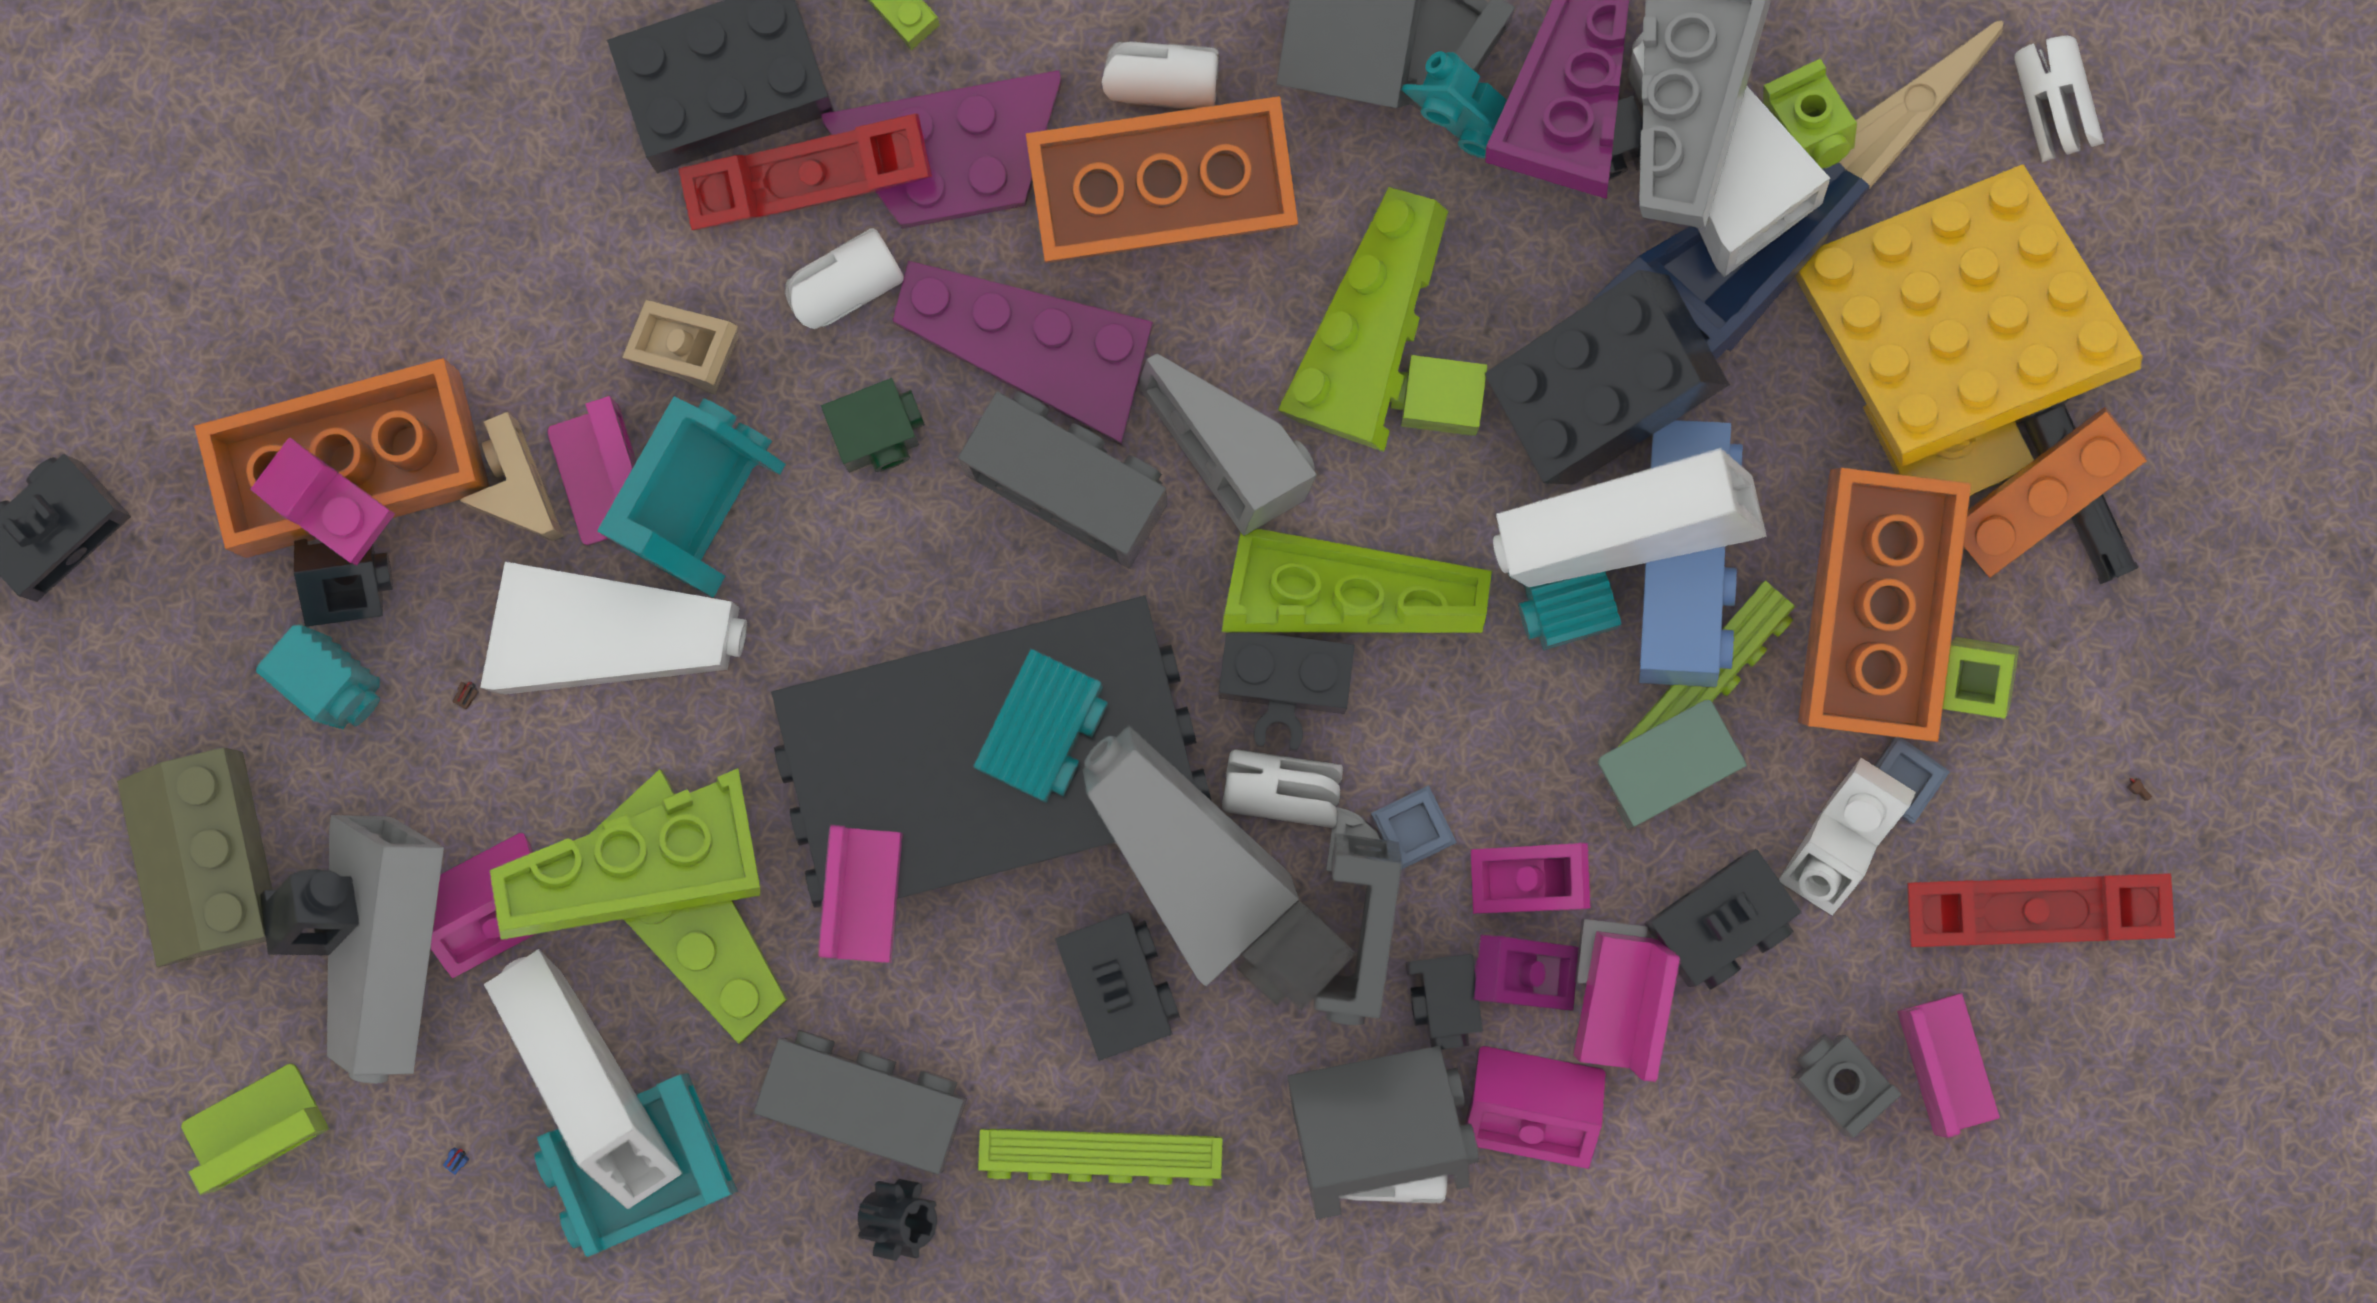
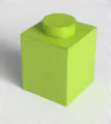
M1411 355L1408 372L1398 371L1404 376L1398 401H1391V409L1403 410L1401 427L1476 436L1480 428L1486 380L1484 373L1487 372V364Z
M1955 637L1950 646L1942 709L2006 719L2011 706L2020 646Z

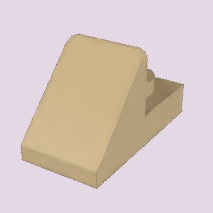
M645 300L622 358L637 366L681 378L708 393L716 395L739 337L738 326L722 319Z
M508 412L484 421L490 436V440L482 442L485 457L495 477L498 478L505 475L506 481L468 495L460 501L471 509L548 540L554 541L564 537L519 421Z

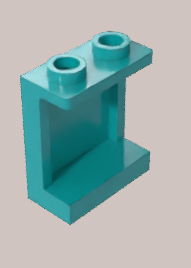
M674 396L597 532L665 573L714 598L726 576L702 562L704 554L753 468L760 465L780 475L786 463L767 451L772 443V440L740 422L734 429L732 426L737 416L723 407L703 398L697 408Z
M689 1073L679 1074L656 1084L655 1087L637 1094L641 1104L683 1174L629 1209L622 1205L577 1164L559 1129L549 1131L537 1137L541 1148L540 1151L534 1153L538 1171L549 1189L557 1187L566 1208L565 1211L559 1213L564 1234L574 1249L582 1247L586 1257L738 1192Z

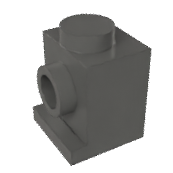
M1824 1034L1803 1050L1796 1059L1803 1068L1792 1079L1843 1136L1855 1138L1902 1095L1894 1085L1886 1080L1847 1035H1838L1831 1041ZM1843 1069L1850 1070L1855 1077V1086L1847 1094L1838 1092L1834 1085L1836 1074Z

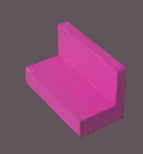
M610 396L585 403L588 414L552 425L547 430L581 541L585 545H592L609 539L597 532L637 462L619 404Z
M830 826L819 957L892 962L903 833Z
M518 833L440 874L430 949L452 979L536 935L532 934L501 940L490 870L533 853L531 845L523 833Z
M1596 931L1573 1056L1583 1063L1629 1068L1642 1081L1656 1082L1677 978L1679 956L1658 939Z
M1958 993L1898 1010L1897 1013L1934 1135L1949 1138L1959 1135L1961 1129L1999 1119L1998 1110L1963 994Z
M1482 1046L1479 1048L1474 1089L1465 1125H1472L1476 1144L1479 1148L1589 1169L1602 1127L1606 1073L1600 1068Z

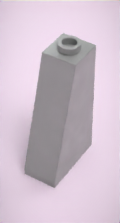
M1127 726L1116 738L1112 736L1104 738L1091 750L1085 761L1086 767L1083 769L1087 794L1196 978L1207 986L1299 900L1292 876L1130 726Z
M331 815L329 826V870L340 876H352L359 925L328 955L327 1057L349 1072V1077L355 1081L384 1083L388 1081L389 1075L414 1073L444 847L393 817Z

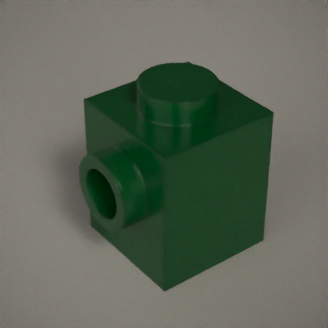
M893 378L820 405L843 465L849 473L870 464L873 465L875 472L894 468L910 459L908 449L919 446L914 429L925 425L912 391L909 390L900 394Z

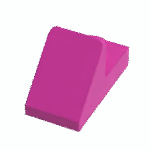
M290 437L251 488L255 494L284 518L299 525L356 566L395 515L387 507Z
M1588 843L1471 849L1473 914L1590 909Z

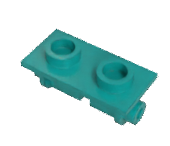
M1443 51L1435 52L1426 62V71L1428 73L1423 85L1403 84L1401 90L1422 107L1420 112L1424 118L1434 124L1445 127L1459 139L1458 146L1463 151L1475 157L1485 159L1486 146L1507 99L1489 83H1479L1480 75L1470 68L1457 54L1453 52L1445 53Z

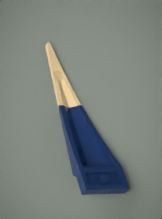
M2003 21L1992 23L1915 80L1855 120L1857 128L1854 149L1850 150L1847 156L1835 165L1822 168L1830 177L1823 203L1724 277L1716 268L1698 228L1689 226L1639 255L1602 289L1593 300L1638 270L1669 275L1715 359L1719 358L1726 350L1731 352L2002 34Z

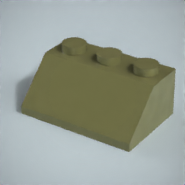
M225 747L160 762L117 781L156 967L266 942L260 895L264 890L273 889L243 752Z

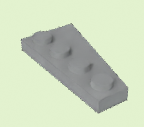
M1646 0L1643 22L1645 50L1644 75H1642L1643 130H1641L1639 207L1643 218L1706 228L1771 0Z

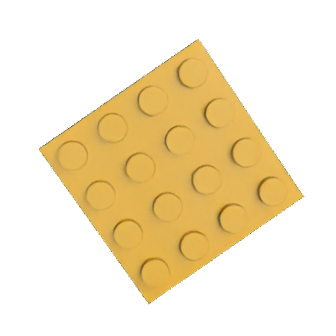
M2024 164L1827 243L1815 252L1795 276L1800 288L1902 467L2141 369L2143 355Z

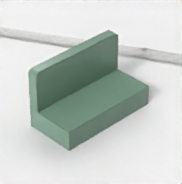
M1704 700L1602 755L1597 761L1599 768L1620 804L1615 808L1627 830L1747 766L1710 700Z

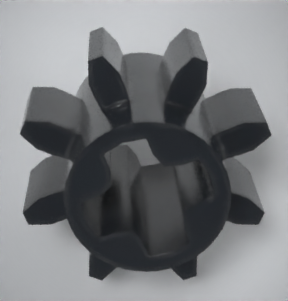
M898 1179L895 1184L877 1181L875 1183V1192L867 1195L862 1203H860L858 1211L860 1232L858 1237L859 1239L875 1242L873 1256L897 1261L900 1255L917 1259L920 1255L919 1248L926 1246L935 1235L937 1228V1214L934 1209L936 1201L919 1198L922 1192L921 1183Z

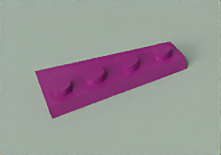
M1552 0L1486 146L1485 163L1607 199L1629 0Z
M908 260L892 320L894 325L979 368L1007 385L1009 384L1014 389L1024 392L1122 446L1153 327L1152 321Z

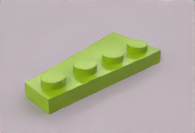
M1388 187L1278 408V411L1286 417L1356 443L1385 451L1390 431L1383 425L1390 401H1398L1404 376L1398 372L1404 346L1406 341H1414L1420 317L1414 313L1419 290L1429 286L1448 215V210L1438 201Z

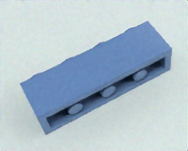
M1674 420L1652 434L1651 469L1717 449L1725 451L1742 466L1743 445L1730 444L1731 423ZM1725 546L1645 563L1639 683L1717 687L1719 668H1732L1734 630H1721L1722 606H1735L1737 568L1724 567Z

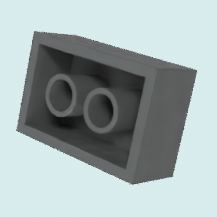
M996 391L958 456L965 475L1130 569L1168 504L1166 487L1159 480L1162 474L1149 464L1131 455L1127 456L1124 463L1113 458L1103 448L1106 442L1102 438L1078 424L1072 423L1068 431L1057 426L1047 416L1050 410L1030 396L1016 391L1013 398L1010 399Z

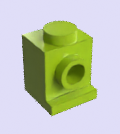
M1821 59L1813 61L1764 85L1763 104L1821 168L1835 165L1845 158L1850 150L1854 149L1857 122L1826 76V67Z

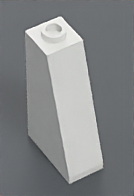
M1643 33L1640 34L1632 45L1628 78L1642 109V75H1644L1645 50ZM1748 86L1745 89L1706 228L1697 227L1716 268L1724 277L1823 203L1830 177Z
M1717 449L1498 513L1496 516L1500 534L1494 536L1493 545L1501 570L1504 573L1509 572L1510 577L1525 586L1533 587L1752 541L1767 536L1752 475L1725 451Z
M505 562L480 688L505 695L728 670L730 656L740 657L742 654L747 632V620L738 618L739 607L731 601Z
M539 949L527 957H521L512 961L503 969L501 974L484 984L577 1164L627 1209L683 1174L563 973Z

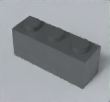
M798 1030L795 1041L787 1038L778 1039L754 1114L937 1175L943 1172L967 1098L954 1094L957 1086L956 1081L922 1070L918 1080L914 1081L893 1074L896 1062L860 1050L856 1061L832 1053L835 1041L802 1030Z

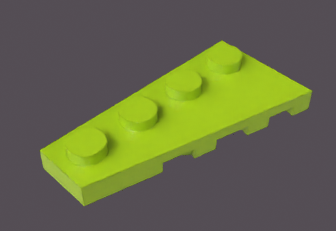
M1255 529L1245 536L1240 532L1221 632L1482 633L1487 615L1492 571L1263 529Z
M737 768L717 777V782L691 793L686 789L662 799L663 804L630 818L625 814L602 824L603 829L574 841L567 838L490 870L501 940L760 896V883L739 769Z
M659 769L591 833L603 829L602 824L625 814L630 818L663 804L662 799L674 795L673 788L663 770ZM733 900L623 919L738 1044L745 1041L788 1000Z

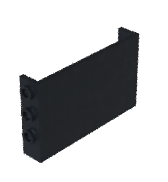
M1146 595L771 691L784 742L783 745L774 747L776 762L783 783L794 782L799 806L790 808L791 822L798 845L801 846L809 843L815 867L805 871L807 887L814 908L823 906L831 825L845 826L852 829L903 833L897 899L1116 843L1087 794L1083 769L1086 767L1085 761L1087 756L1101 740L1108 736L1116 738L1127 726H1130L1211 800L1204 769L1201 768L1194 771L1190 769L1185 746L1197 743L1187 706L1178 709L1174 707L1169 684L1181 682L1172 645L1163 647L1158 645ZM1030 649L1101 682L1103 689L1098 698L1108 702L1104 715L1093 736L1089 737L1081 733L1070 756L1079 760L1080 763L1065 794L1062 796L1052 791L1047 803L973 767Z

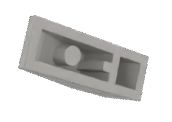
M1155 354L1146 360L1138 384L1140 390L1243 536L1306 500L1317 476L1314 471V462L1306 447L1298 440L1292 441L1281 424L1159 354Z

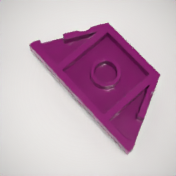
M1057 70L821 115L825 128L830 135L855 130V127L914 113L919 114L932 177L875 192L900 227L904 229L1026 206L1033 182L1026 133L1047 130L1062 83L1060 72Z

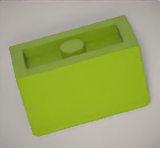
M295 1064L285 1065L190 1117L181 1125L200 1163L198 1167L188 1171L200 1195L222 1189L329 1130L320 1109Z

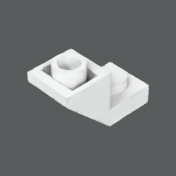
M1860 758L1828 800L1782 873L1779 881L1833 916L1863 879L1877 846L1910 807L1916 792L1863 758Z

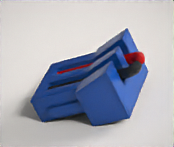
M454 1147L442 1166L456 1175L459 1169L465 1166L469 1158L465 1156V1151Z

